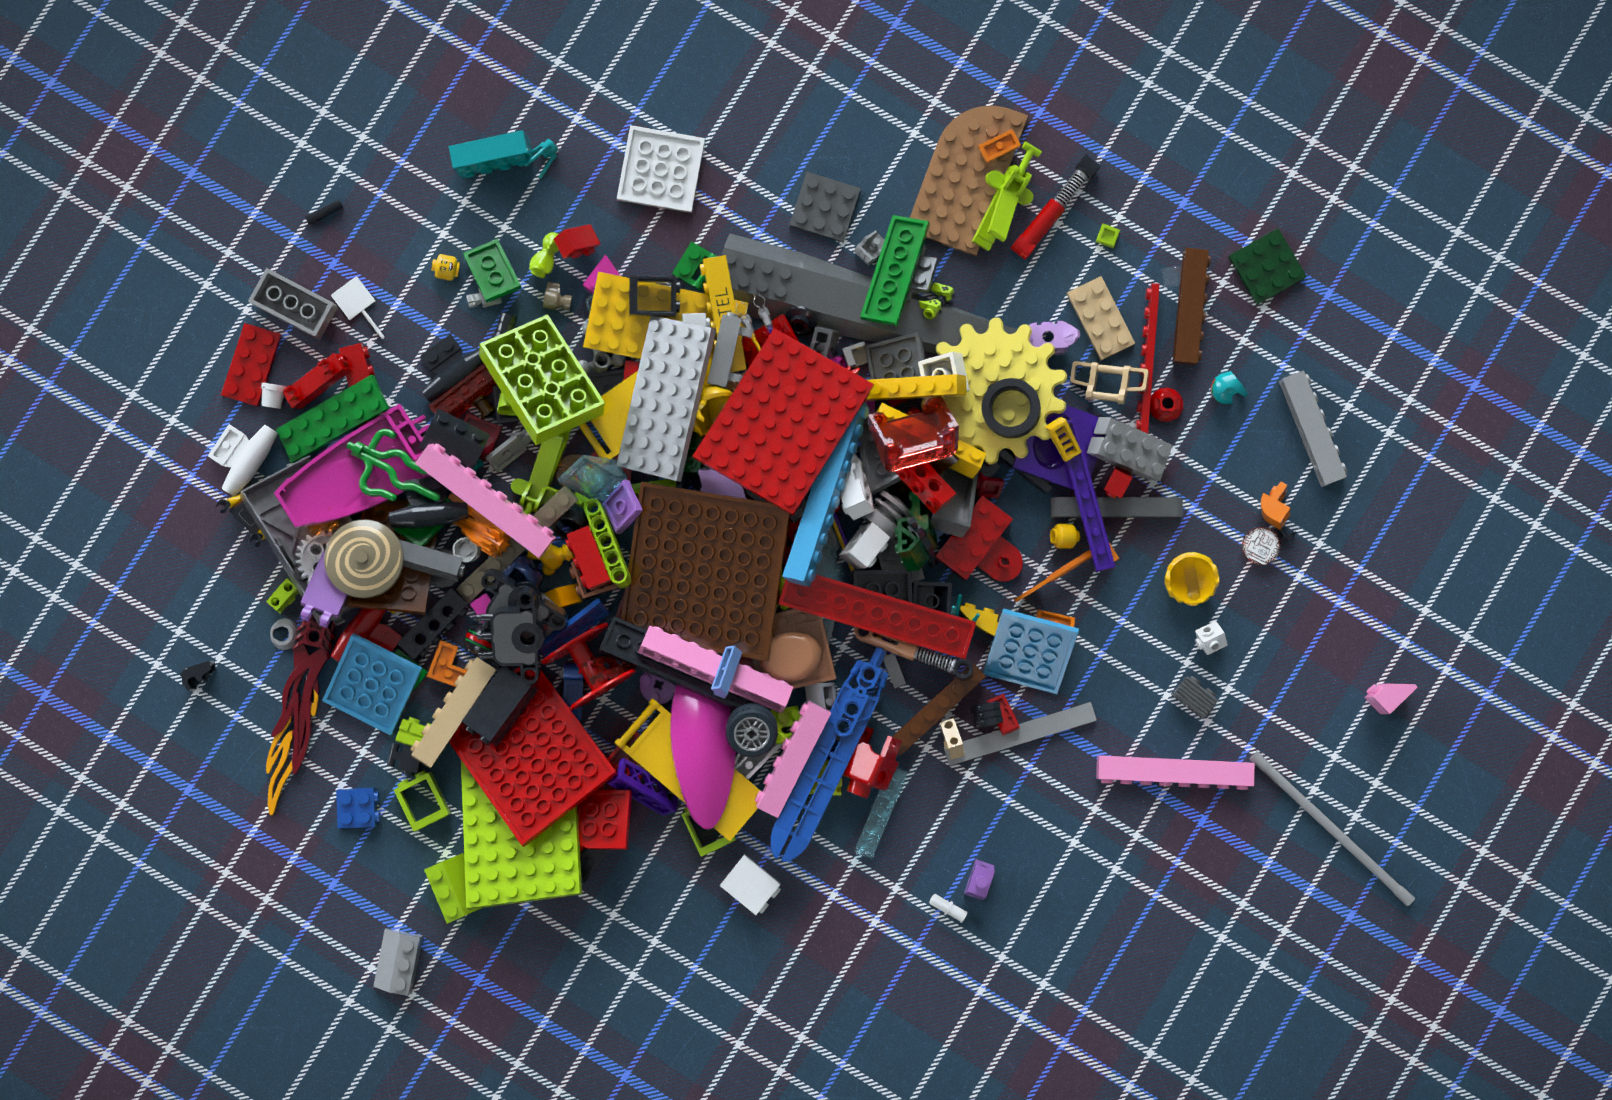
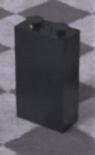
M502 666L461 722L466 725L465 730L472 735L477 733L481 736L479 739L488 746L492 743L497 747L538 689L532 684H526L521 679V676L506 666Z

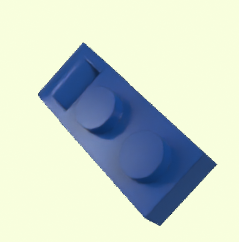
M564 663L563 700L569 708L583 697L584 677L582 674H578L579 668L576 663ZM583 706L572 711L577 719L581 721Z

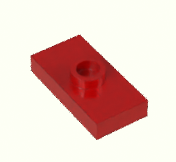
M1004 693L986 701L987 703H1000L1003 722L997 724L1002 736L1020 729Z

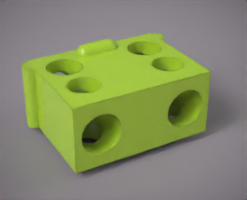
M286 578L266 602L276 611L282 613L288 605L292 604L299 592L291 579Z

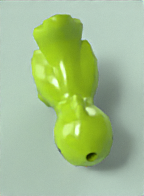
M548 233L543 239V249L531 258L529 270H531L533 275L545 278L546 274L552 273L554 254L559 251L554 241L558 233Z

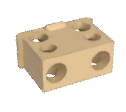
M954 718L940 722L945 740L944 746L948 749L951 760L965 756L963 742Z

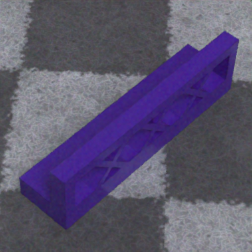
M625 758L620 759L618 774L607 782L608 785L617 790H631L634 800L662 816L676 812L679 798L649 772ZM625 766L631 773L630 777L624 774ZM638 775L643 777L645 785L641 784ZM652 783L657 785L659 793L655 792ZM667 791L673 794L672 800L668 799Z

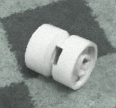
M467 537L458 539L453 545V555L463 558V562L477 560L482 551L480 546L472 543Z

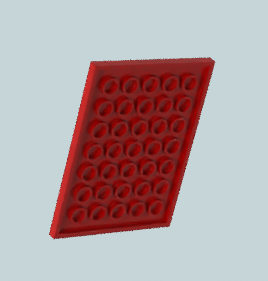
M774 328L695 451L693 458L794 516L874 388V384Z
M520 666L513 671L521 676ZM533 670L526 671L529 676L536 675ZM542 670L538 680L532 684L538 689L537 693L497 747L492 743L488 746L479 739L481 737L479 734L472 735L465 730L466 725L463 722L460 723L448 741L523 847L618 774L574 713L569 710V706Z

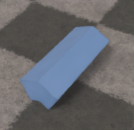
M736 646L725 648L711 687L714 695L724 699L728 694L742 651Z

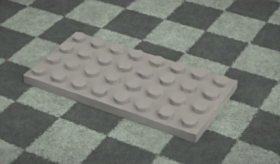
M650 316L616 466L681 482L716 329Z

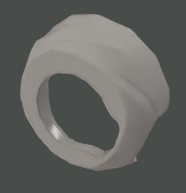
M286 618L275 622L270 630L273 645L281 650H288L296 645L295 637L299 635L297 624ZM283 626L288 629L289 637L281 642L274 638V630Z

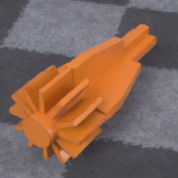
M470 517L453 522L461 528V532L472 543L482 547L480 550L491 557L497 558V555L501 557L502 552L507 551L506 547L510 546L507 541L511 537L495 525L490 526Z

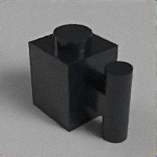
M392 743L387 766L394 767L396 760H399L398 769L403 770V774L414 776V773H420L422 763L411 756L413 753L410 750L411 747L404 746L402 753L398 752L400 744Z

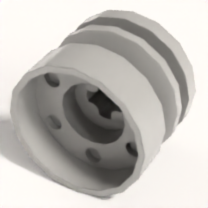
M882 490L879 495L884 502L875 498L874 501L879 506L878 510L874 508L873 512L862 516V518L867 523L873 522L890 536L889 540L893 541L896 537L895 527H897V519H902V515L908 518L910 513L907 506L900 499Z

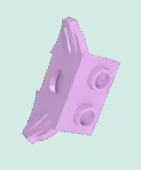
M1057 321V324L1043 322L1041 325H1037L1036 322L1029 325L1032 329L1030 336L1031 345L1040 347L1045 343H1051L1055 347L1053 355L1065 354L1068 351V347L1080 338L1079 330L1064 321ZM1047 331L1052 332L1054 335V339L1051 342H1045L1042 338L1043 334Z

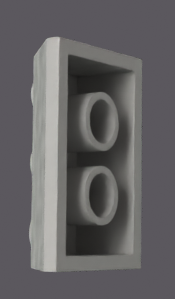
M385 928L373 987L406 996L412 994L423 935Z

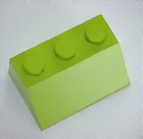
M464 853L424 869L446 923L481 909L466 908Z

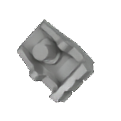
M875 230L858 243L854 252L870 266L879 257L885 240Z

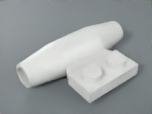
M230 424L227 426L208 454V457L222 466L231 468L222 486L223 490L235 496L247 485L269 454L278 434L276 431L264 425L248 440L247 435Z

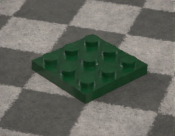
M1279 228L1228 256L1256 306L1307 277Z

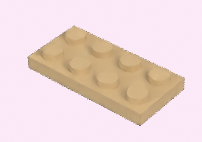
M1102 276L1067 292V296L1100 361L1135 344Z

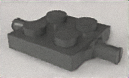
M923 245L905 303L911 302L912 294H929L938 259L924 256L927 249L925 245Z

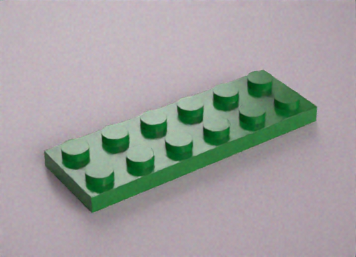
M896 215L892 216L860 315L862 320L898 326L930 226L929 221Z
M370 375L276 430L291 463H295L383 414L390 408L375 376Z

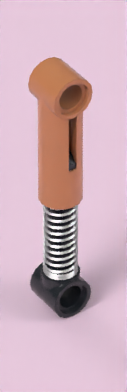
M854 627V634L862 643L882 648L912 661L918 659V661H925V664L928 662V665L938 666V669L941 667V670H947V672L956 676L960 681H967L973 676V666L966 659H949V656L936 654V651H929L930 649L926 650L927 648L923 649V647L871 631H869L867 636L859 635L861 628ZM874 635L891 641V643L874 637ZM961 666H967L969 672L962 675L958 672V669Z

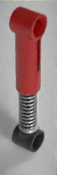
M1086 154L1075 167V173L1065 183V186L1061 188V191L1057 193L1055 199H1050L1010 249L1026 260L1049 229L1064 213V207L1068 205L1067 202H1070L1069 199L1071 200V197H1074L1073 194L1078 192L1077 189H1080L1084 182L1093 178L1102 165Z

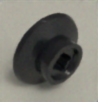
M792 307L785 313V317L796 335H809L814 332L815 327L818 325L816 315L806 307Z

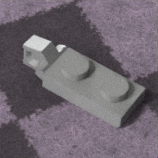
M526 429L511 436L485 458L498 473L528 450L526 447L532 439Z

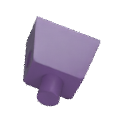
M975 859L964 894L984 900L995 872L994 865Z

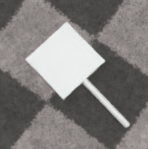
M357 276L331 295L349 320L362 312L381 339L385 338L365 311L375 300Z

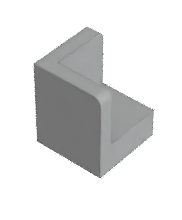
M864 342L842 349L847 367L850 366L853 369L868 363Z

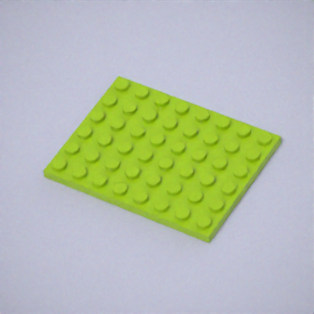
M461 760L466 908L477 909L582 895L577 806L523 847Z

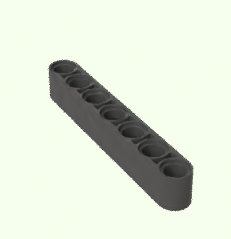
M1076 497L1051 498V518H1081ZM1096 497L1102 518L1183 517V498L1117 497L1116 499L1112 497Z

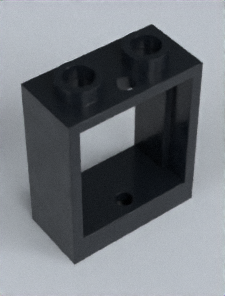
M630 276L629 316L676 317V312L680 313V301H676V293H680V282L676 281L677 277ZM638 283H671V311L637 310Z

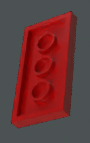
M244 323L221 395L259 407L262 398V383H267L282 335Z

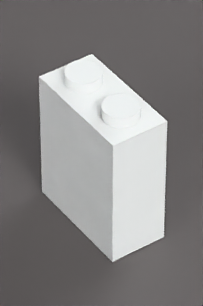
M744 854L720 884V887L757 915L758 912L762 914L769 906L766 902L770 897L775 898L781 890L779 888L781 883Z

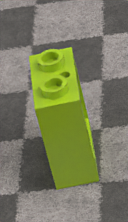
M425 770L414 775L416 779L410 782L406 779L398 783V788L394 789L414 832L452 814L432 772L426 773ZM427 780L441 810L416 821L402 792Z
M687 807L684 808L685 813L681 815L701 857L737 840L735 836L731 841L722 837L706 846H702L689 818L691 814Z

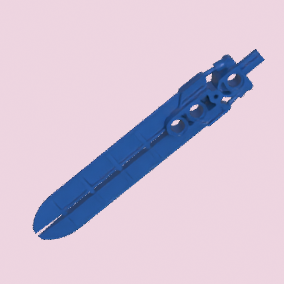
M876 647L869 663L858 660L850 670L851 674L843 683L830 710L831 715L773 827L771 849L776 859H778L789 835L793 837L781 859L783 862L790 861L799 856L810 843L873 714L882 688H885L888 674L880 669L887 653L884 649ZM866 671L874 672L875 677L872 680H866L864 678ZM858 674L856 678L858 687L854 689L849 685V682L854 675ZM877 684L879 688L876 696L870 697L867 695V691L873 690ZM850 705L857 707L858 712L855 715L847 713V708ZM847 723L849 730L846 733L840 732L838 729L839 724ZM837 736H838V737H840V740H839V742H838V744H837V747H836V749H835V751H834V753H833V752H831V749H832V747H833V745H834V742H835V740H836V738H837ZM829 755L831 759L821 779L817 777ZM816 781L818 782L817 788L807 806L805 802ZM802 808L806 809L796 831H791Z

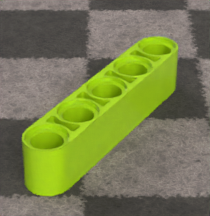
M589 499L584 504V511L610 579L617 587L626 588L631 583V575L605 508L597 499ZM598 506V510L591 513V509ZM605 523L601 530H597L599 524ZM607 540H611V544L604 547V543ZM618 557L616 563L610 564L612 558ZM620 574L625 575L623 580L617 581V577Z

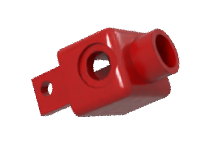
M869 727L865 728L843 773L844 776L851 778L847 791L864 798L869 797L872 787L880 790L888 788L899 764L895 759L902 740L887 736L881 754L873 752L871 745L868 744L874 730Z

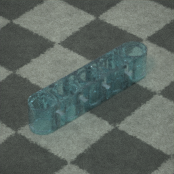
M897 767L886 790L879 789L854 849L855 853L872 860L908 771Z

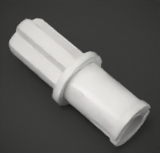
M936 894L931 897L929 902L932 906L943 911L944 915L948 914L961 923L968 913L954 905L952 901L949 902Z

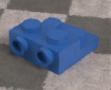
M376 787L336 790L338 829L378 826V822L381 820L380 811H377L380 794L379 791H376Z

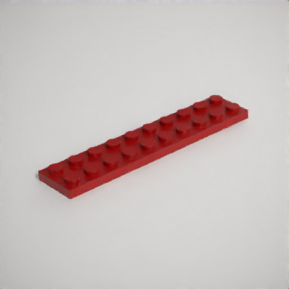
M817 574L810 587L791 583L785 579L778 604L962 659H966L976 622Z

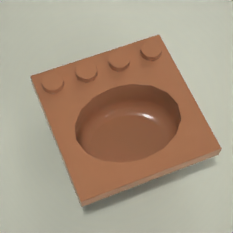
M797 609L776 613L769 661L753 659L755 671L767 673L776 680L786 681L790 686H793V689L837 679L823 617Z

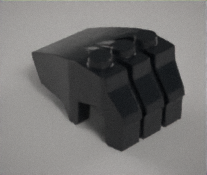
M207 661L183 669L180 675L182 676V685L187 691H195L197 689L194 679H197L198 682L208 681V678L211 677L210 674L216 670L215 661Z
M999 702L975 705L972 708L976 727H987L1003 722Z

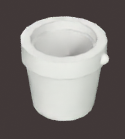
M262 383V406L281 409L284 398L282 392L287 386Z

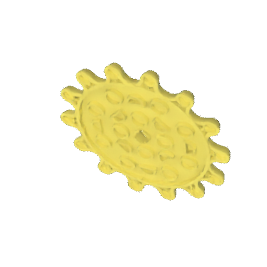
M997 317L989 321V328L983 334L977 333L972 325L963 324L960 327L961 342L959 345L951 346L946 342H940L936 346L938 355L949 352L962 353L970 391H967V395L950 396L939 400L924 398L921 402V408L924 411H935L940 415V421L936 426L942 432L954 435L958 440L975 448L982 449L986 453L984 458L986 463L991 465L997 463L999 453L1004 448L1011 449L1017 458H1025L1028 454L1027 439L1031 436H1037L1042 440H1049L1051 437L1045 428L1047 425L1046 417L1051 413L1061 414L1066 410V403L1056 398L1053 390L1055 386L1063 384L1067 380V374L1064 370H1052L1047 364L1049 358L1055 352L1054 345L1045 343L1040 347H1034L1030 343L1032 329L1029 325L1023 324L1015 333L1008 334L1003 329L1002 320ZM1016 378L1027 382L1036 391L1040 400L1041 415L1037 425L1031 432L1019 438H1004L995 434L987 426L982 415V400L986 391L994 383L1002 379ZM1005 391L993 403V416L997 422L1004 426L1013 427L1020 425L1027 419L1030 413V401L1019 391Z

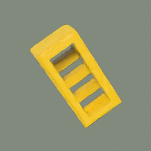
M1059 417L1045 426L1065 462L1082 452L1066 419ZM1063 433L1066 434V435L1062 436L1061 438H1058V436H1060L1061 434H1063ZM1067 440L1070 441V442H1068V443H1066L1065 445L1062 446V443H1064L1065 441H1067ZM1071 446L1074 447L1072 450L1068 451L1067 453L1065 452V450L1068 449V448H1070Z

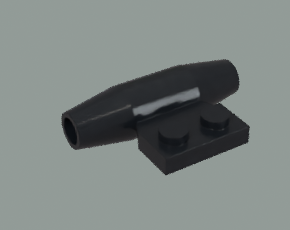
M450 334L420 356L429 370L436 374L421 390L430 403L452 393L485 367L479 356L480 348L463 356L462 348Z
M433 477L405 480V483L412 482L439 494L441 497L439 501H434L410 490L406 491V496L411 506L389 512L391 528L415 529L439 526L469 518L467 503L444 502L446 497L445 486Z

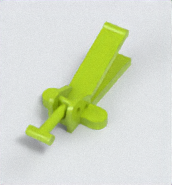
M1024 142L1022 148L1027 152L1019 167L1017 165L1008 167L1005 175L993 170L988 172L985 177L986 183L997 191L972 242L986 251L990 250L996 238L1002 242L1006 240L1017 203L1027 205L1033 201V193L1026 188L1032 175L1025 171L1033 155L1038 158L1042 151L1028 142Z
M564 434L557 435L541 443L529 482L518 478L511 483L512 491L522 496L519 506L524 509L523 512L526 515L531 514V512L536 513L555 495V493L547 490L546 487L551 486L569 439H564Z

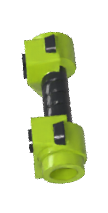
M933 283L931 291L939 297L929 301L919 300V307L925 309L923 314L927 319H933L936 315L941 314V305L955 297L952 287Z

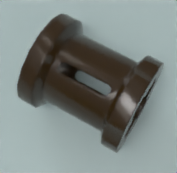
M486 394L481 395L472 402L473 407L476 406L481 413L482 420L487 419L496 412L495 407H492L488 402Z

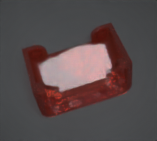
M942 396L928 399L923 404V412L887 421V416L883 412L868 414V425L884 468L889 472L952 456L958 449L959 425Z

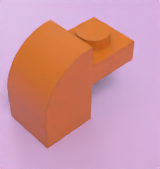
M1280 482L1278 486H1274L1269 495L1263 493L1261 498V514L1264 520L1281 530L1289 518L1291 510L1290 507L1281 503L1287 493V485L1283 482Z

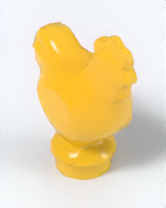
M551 544L542 557L538 558L530 551H528L527 557L531 560H541L544 575L550 576L555 573L564 560L570 561L575 557V554L569 551L565 544L562 545V548Z

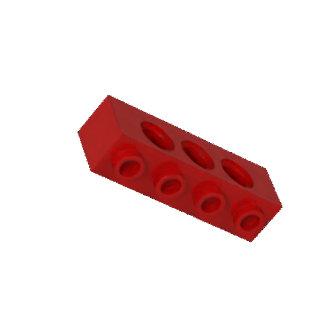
M905 437L890 446L882 456L886 464L894 470L899 478L906 483L933 514L949 504L957 494Z

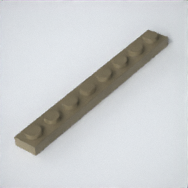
M565 485L533 516L538 520V524L549 528L579 499ZM511 537L507 541L510 546L506 547L507 551H503L501 557L498 555L497 558L490 556L455 590L469 604L485 589L481 584V580L488 569L494 568L500 572L504 571L526 548ZM487 576L489 582L495 580L493 576Z

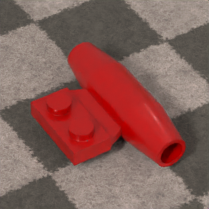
M362 608L341 634L331 653V657L337 662L340 661L353 633L390 652L393 651L403 636L389 625L379 624L385 610Z

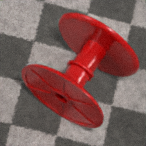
M607 622L574 638L541 661L542 664L546 665L570 653L579 668L578 674L583 675L591 688V692L570 706V711L598 698L637 672L635 669H631L608 681L598 664L600 660L595 659L586 644L608 628ZM590 659L593 661L596 668L592 667Z

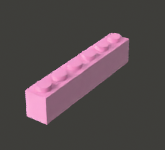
M811 701L802 705L799 711L801 716L798 722L794 721L790 729L792 732L790 738H786L782 744L781 749H783L781 756L775 758L772 765L774 769L771 774H767L763 783L765 787L763 791L758 792L755 798L757 808L777 818L831 715L829 710Z

